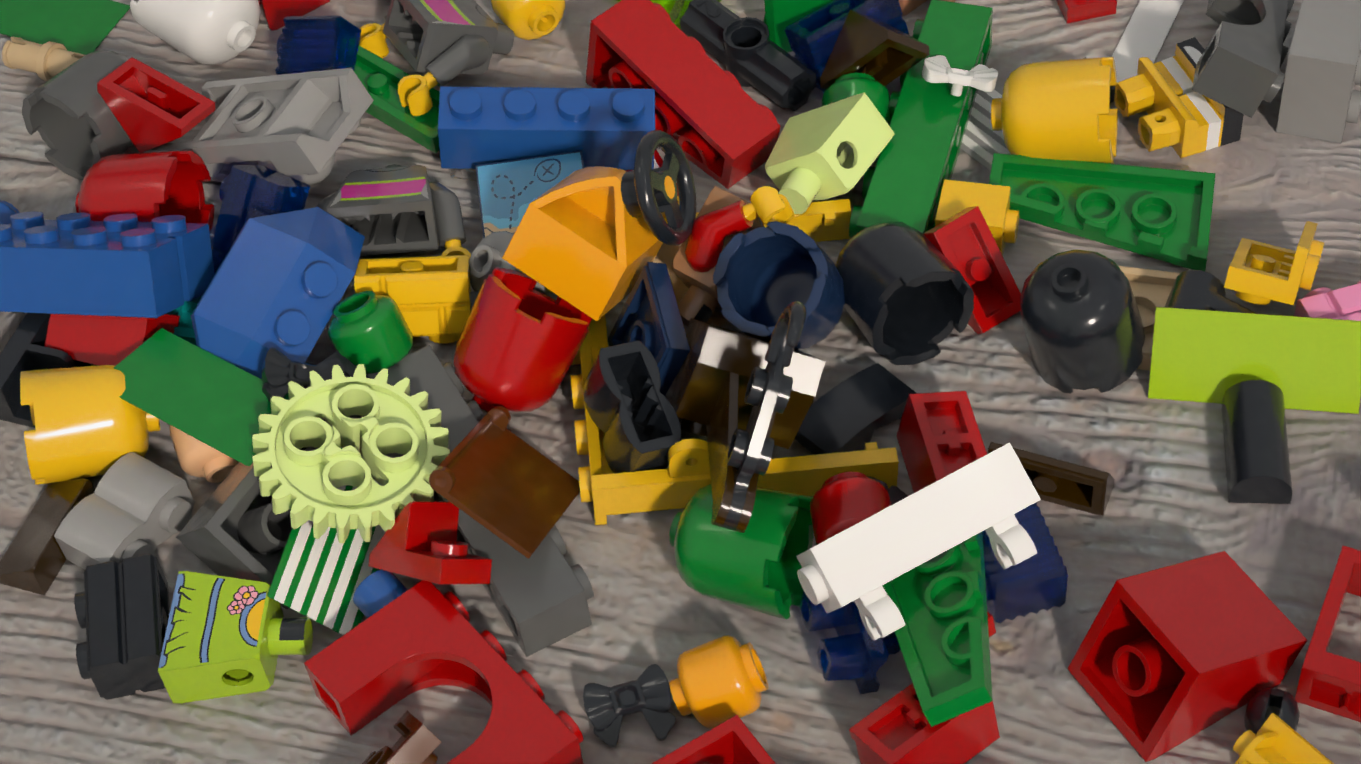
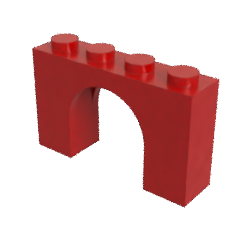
M420 581L304 662L316 696L351 736L396 703L416 691L433 686H457L471 690L483 697L491 705L492 710L485 729L476 741L446 764H584L579 745L584 741V738L575 721L563 710L555 714L544 702V693L531 674L524 669L516 673L506 662V653L494 635L488 630H484L479 634L469 623V614L457 596L451 591L443 595L431 582Z

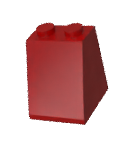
M1225 551L1116 580L1067 669L1144 761L1148 762L1158 758L1246 705L1255 692L1265 687L1274 688L1279 685L1308 640Z

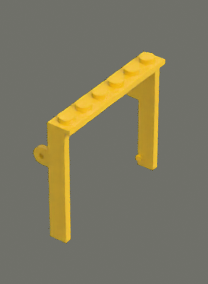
M850 200L812 202L805 213L794 214L793 218L786 224L797 226L816 242L850 239ZM662 212L661 214L668 224L665 212ZM605 315L598 321L592 319L588 327L589 332L571 364H581L582 374L570 375L573 410L585 409L586 417L584 420H574L577 455L589 454L590 466L578 467L581 503L593 502L595 525L607 524L606 515L685 508L686 504L700 488L711 484L707 441L692 438L681 440L672 445L668 451L669 468L613 473L607 463L603 448L604 432L598 428L590 417L583 393L585 380L600 349L608 347ZM877 442L865 443V450L774 458L770 460L765 475H759L757 487L814 496L828 478L850 471L860 472L866 476L881 480L890 488L891 486H897L899 464L896 447L878 449Z

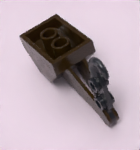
M792 302L784 308L775 325L770 342L755 339L747 334L693 318L690 319L686 332L690 351L676 375L671 405L676 411L677 416L683 418L681 422L682 430L707 437L713 499L712 525L740 533L745 532L754 507L759 475H765L772 457L774 445L790 449L815 398L826 361L801 350L794 349L798 345L806 319V308L801 302Z

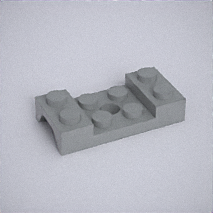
M352 68L209 81L201 88L203 96L216 102L215 111L205 118V125L191 142L165 143L153 148L151 153L193 151L203 159L211 179L222 171L224 164L243 161L264 162L268 160L272 162L281 176L315 175L324 171L334 159L333 154L345 138L359 127L361 123L360 118L374 100Z

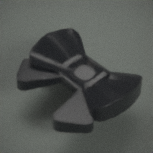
M270 348L262 366V392L269 402L272 396L285 398L288 394V383L290 381L296 382L306 389L310 387V371H316L325 381L332 379L333 365H339L345 376L344 367L339 359H330L317 365L295 362L276 348Z
M657 664L648 666L637 680L613 687L596 683H588L584 686V707L589 720L594 726V734L610 747H616L618 744L623 716L641 711L655 736L660 741L666 739L676 723L675 715L668 712L671 708L672 699L669 682L664 671Z

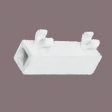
M1009 442L796 556L802 566L797 571L798 579L810 601L815 605L821 603L826 613H830L854 601L868 634L875 641L906 625L899 609L887 595L882 585L984 530L986 531L993 553L1004 570L1037 554L1031 537L1018 523L1014 514L1041 499Z

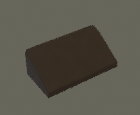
M991 442L988 454L1004 445ZM1013 448L1041 500L1104 516L1114 488L1115 479L1110 473Z
M80 478L47 485L0 561V584L46 595L67 560L54 535L63 519L74 506L85 497L94 493L95 489L90 480Z

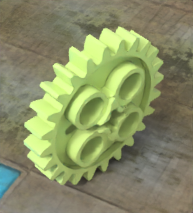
M358 364L353 377H345L340 366L333 365L332 379L325 381L316 371H310V387L305 389L298 383L290 381L288 383L289 400L272 396L270 399L271 414H260L258 417L259 434H254L252 437L253 453L256 455L252 456L254 476L259 477L260 494L262 497L272 496V509L275 515L291 509L290 518L293 529H297L308 520L312 521L314 538L319 539L328 527L336 528L339 543H345L350 529H358L365 543L371 540L372 527L380 525L385 532L388 529L391 530L395 524V518L398 517L408 503L413 501L434 502V490L429 484V477L450 454V449H447L449 431L448 428L441 427L442 412L440 408L428 409V393L426 391L410 396V379L407 377L397 382L394 386L388 384V369L385 368L374 379L366 378L364 364ZM361 415L364 417L353 419L349 418L348 416ZM303 447H315V448H318V449L313 450V451H303V450H299V449H301V448H303ZM389 453L403 454V456L395 458L385 455ZM347 485L357 487L356 489L351 491H343L337 489L341 486Z

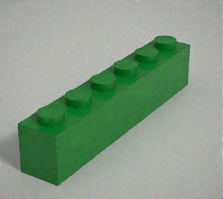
M931 0L925 20H916L912 37L929 46L930 55L926 58L943 55L946 57L951 68L970 71L979 64L986 66L992 47L993 8ZM926 58L900 75L901 92L893 91L889 101L892 117L889 126L895 134L876 158L878 160L876 167H869L865 172L862 187V197L865 201L863 207L854 206L849 224V238H852L864 228L877 223L903 222L923 234L935 227V218L944 179L951 180L978 89L971 86H963L961 96L951 95V83H930L925 81L922 77V71Z

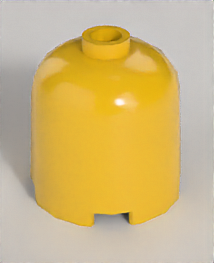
M1114 57L1032 62L1023 64L1011 72L1004 83L1002 98H993L991 104L993 131H1003L1004 143L1010 154L1031 158L1114 164L1113 157H1116L1118 108L1110 109V86H1117Z
M114 365L21 371V406H30L32 423L36 430L24 431L31 478L35 480V485L104 475L118 459L130 452H134L143 458L145 457L149 448V432L160 431V419L119 397L126 389L125 375L120 370L114 369Z

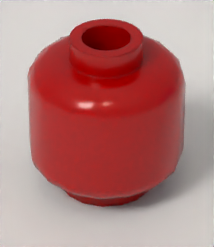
M843 472L831 476L824 481L821 488L816 491L810 501V516L816 545L891 506L887 489L880 482L868 478L860 472Z

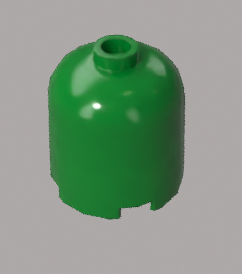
M709 484L700 488L686 504L683 512L680 511L675 515L670 527L669 541L670 545L674 547V557L680 577L687 586L704 596L778 618L789 619L791 616L790 606L803 608L808 600L798 579L797 571L802 566L796 556L812 548L814 531L810 516V501L813 497L757 487L754 507L748 526L744 533L711 524L713 506L712 487Z

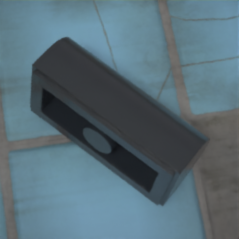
M1248 380L1237 383L1225 392L1222 401L1228 503L1291 504L1292 482L1283 392L1277 385L1263 380Z

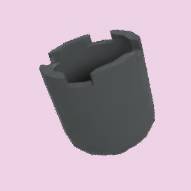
M93 51L45 82L23 100L22 115L29 134L32 135L38 130L42 139L51 148L45 153V157L62 172L78 180H83L87 170L102 157L123 154L134 145L97 91V83L128 60L127 57L114 51Z

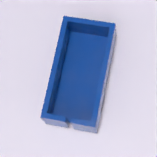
M31 211L11 215L9 224H0V312L158 318L184 305V301H192L202 296L215 275L209 224L186 223V218L183 215H166L156 217L151 222H138L136 214H117L105 217L103 221H91L89 213H69L56 217V220L44 219L43 212Z

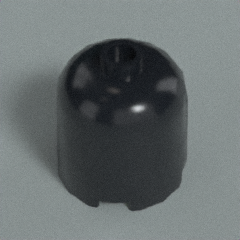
M903 222L877 223L864 228L850 238L838 255L835 266L843 279L844 308L874 350L886 356L892 364L915 365L934 358L941 352L937 344L947 338L954 328L959 333L963 332L974 309V291L965 281L960 271L917 229Z
M1071 250L1061 252L1038 264L1026 278L1020 296L1022 322L1033 365L1047 384L1063 393L1069 394L1073 392V389L1087 390L1097 387L1103 393L1110 391L1131 377L1142 363V348L1145 340L1144 327L1130 282L1113 260L1093 251Z

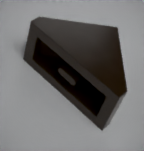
M850 9L820 77V87L827 89L840 76L849 73L871 75L876 81L886 86L929 56V46L887 23Z

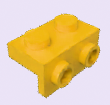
M1306 221L1296 251L1242 238L1229 265L1224 288L1236 291L1235 295L1239 299L1249 303L1267 305L1273 300L1294 306L1299 288L1311 291L1325 243L1314 240L1318 223Z

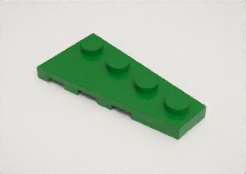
M994 153L989 184L1011 187L1010 210H1019L1020 219L1191 270L1206 271L1216 173L1087 161L1042 159Z
M982 531L882 585L887 595L899 609L906 624L894 632L920 706L931 727L993 701Z

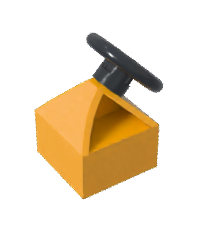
M653 130L644 135L637 146L634 171L626 172L622 169L602 166L585 167L576 170L529 204L502 259L595 321H598L631 293L643 267L646 266L647 262H653L663 243L670 246L680 245L692 233L697 209L696 190L689 162L681 146L670 134L661 130ZM656 148H659L665 153L663 164L660 168L652 169L653 154ZM678 193H679V204H678V201H677V195H678ZM662 212H665L668 224L664 220Z

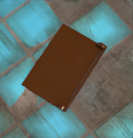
M496 406L481 419L430 474L429 484L434 491L529 559L579 494V481L508 430L507 427L511 421V415L506 408Z

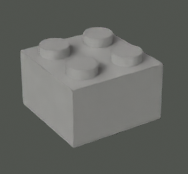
M1302 0L1288 54L1276 132L1342 143L1346 122L1357 124L1361 108V91L1354 90L1355 85L1361 86V0Z

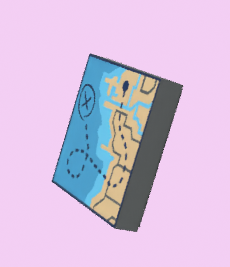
M582 150L475 165L483 238L499 231H508L514 234L532 201L576 170L584 168Z

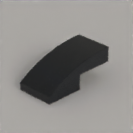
M876 363L847 378L816 400L810 406L795 436V440L814 455L865 450V443L871 442L874 430L902 418L909 394L917 393L879 363Z

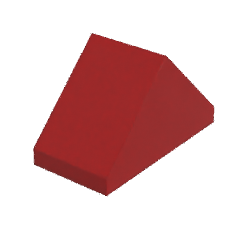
M133 57L97 83L98 93L139 153L181 138L215 111L216 102Z

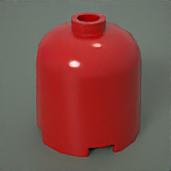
M193 151L105 156L87 170L81 183L80 191L76 196V213H89L91 221H103L105 217L117 214H136L138 222H151L156 217L166 215H183L186 218V223L209 224L211 235L215 208L213 204H205L202 182H210V173L203 159Z
M498 267L494 268L492 274H489L487 279L483 281L456 344L454 352L455 374L466 389L474 394L472 400H475L481 409L489 412L493 407L502 406L512 412H531L547 404L556 393L589 332L588 327L592 318L559 296L554 300L534 290L537 281L528 275Z

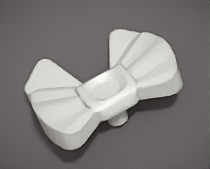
M937 55L924 60L922 77L930 83H951V95L961 96L963 86H971L982 91L992 92L996 86L998 71L994 68L989 69L983 64L975 66L970 71L951 68L945 56Z

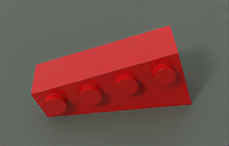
M621 0L591 20L585 83L592 88L655 89V130L664 131L678 140V144L681 146L687 159L727 189L768 160L778 140L781 127L772 111L765 105L754 101L742 89L739 81L731 72L722 70L706 54L703 46L697 39L687 36L671 21L669 14L660 4L652 3L650 0Z

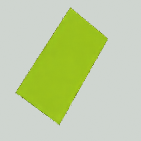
M1156 307L1148 398L1222 404L1223 396L1231 386L1248 380H1263L1277 385L1282 390L1285 409L1359 414L1361 398V321Z

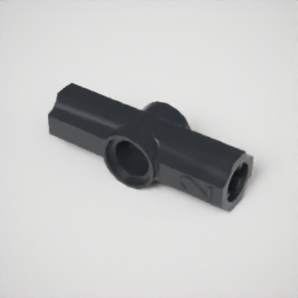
M693 0L689 3L685 14L680 18L681 31L687 36L697 39L706 51L724 63L726 70L737 78L742 87L754 86L783 109L790 108L792 111H795L807 103L809 95L816 87V73L772 42L768 26L763 21L751 17L740 18L717 0Z

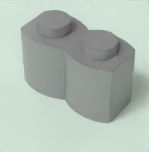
M130 452L118 459L108 469L93 494L85 497L74 506L61 522L54 537L66 559L85 570L89 565L109 561L122 563L124 558L149 553L154 556L157 545L165 542L173 534L180 532L190 520L195 501L184 479L142 456Z

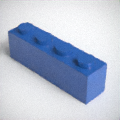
M440 86L438 137L441 168L476 169L475 165L582 150L584 168L602 166L634 170V159L640 140L648 132L655 130V89ZM654 154L652 158V169H654Z

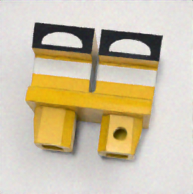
M1195 37L1177 43L1175 56L1154 64L1147 57L1139 58L1137 75L1117 82V86H1115V106L1123 117H1129L1143 111L1148 113V115L1139 117L1138 133L1141 142L1149 152L1172 146L1179 157L1184 158L1240 140L1244 114L1192 90L1196 64L1205 51Z

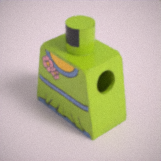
M178 571L158 666V673L172 703H188L266 691L273 685L278 655L310 654L313 644L311 619L284 618L280 603L267 596L271 585L266 582Z

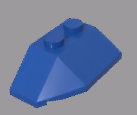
M319 207L249 218L191 315L197 346L262 379L263 362L270 348H276L292 361L305 363L331 318L335 307L340 302L356 273L365 236Z

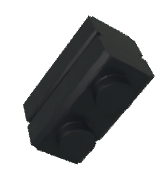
M149 553L124 558L122 563L109 561L87 566L86 570H84L85 591L75 593L74 596L78 623L82 629L86 628V642L77 643L76 658L81 677L84 680L91 678L100 697L107 700L134 695L136 690L149 692L164 689L165 686L158 673V666L170 606L168 582L157 557Z

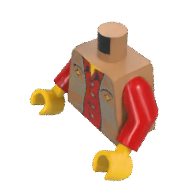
M714 186L693 223L692 233L682 243L672 261V270L688 288L678 304L683 324L688 326L691 318L707 323L715 309L721 312L722 308L718 302L717 285L713 283V274L720 253L735 235L739 233L745 235L757 227L766 228L768 227V222L777 221L786 224L793 218L794 211L784 195L779 194L777 189L770 186L758 188L751 195L750 203Z

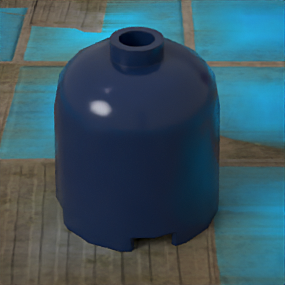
M777 221L768 222V227L766 228L757 227L745 235L742 233L735 235L720 253L713 274V283L717 285L718 302L722 308L723 316L748 336L770 342L775 325L784 308L788 304L798 301L803 303L806 308V319L798 345L794 349L810 348L826 339L840 321L845 305V296L841 275L834 262L818 243L797 226Z

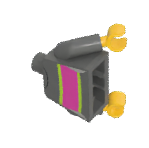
M391 0L388 14L384 17L386 20L384 24H366L360 27L357 33L359 46L382 59L389 54L386 38H389L416 72L426 73L423 76L416 74L405 76L398 84V95L402 107L409 106L410 113L413 116H421L432 108L429 90L436 85L438 87L445 86L459 74L485 73L488 70L492 53L507 55L511 51L514 42V32L506 24L495 23L474 0Z
M392 164L385 168L353 171L348 174L337 191L321 200L317 207L365 236L360 256L439 250L440 245L445 247V251L442 252L441 256L469 255V258L471 257V253L461 245L466 242L458 197L439 182H429L425 166Z

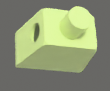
M863 92L790 117L765 164L766 173L780 190L779 194L787 198L794 214H803L812 202L823 201L846 194L853 189L895 133L866 93Z

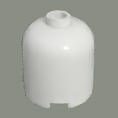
M258 0L130 1L133 19L138 24L190 59L208 65L223 64L246 50L255 38L261 14Z

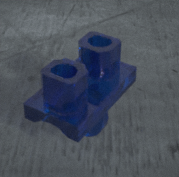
M803 591L799 613L805 629L812 632L835 628L838 637L820 639L817 655L824 680L854 679L860 694L877 692L880 686L876 676L878 669L887 662L889 655L896 654L901 650L895 632L873 641L861 620L859 610L854 601L837 610L826 613L821 603L818 605L813 604Z

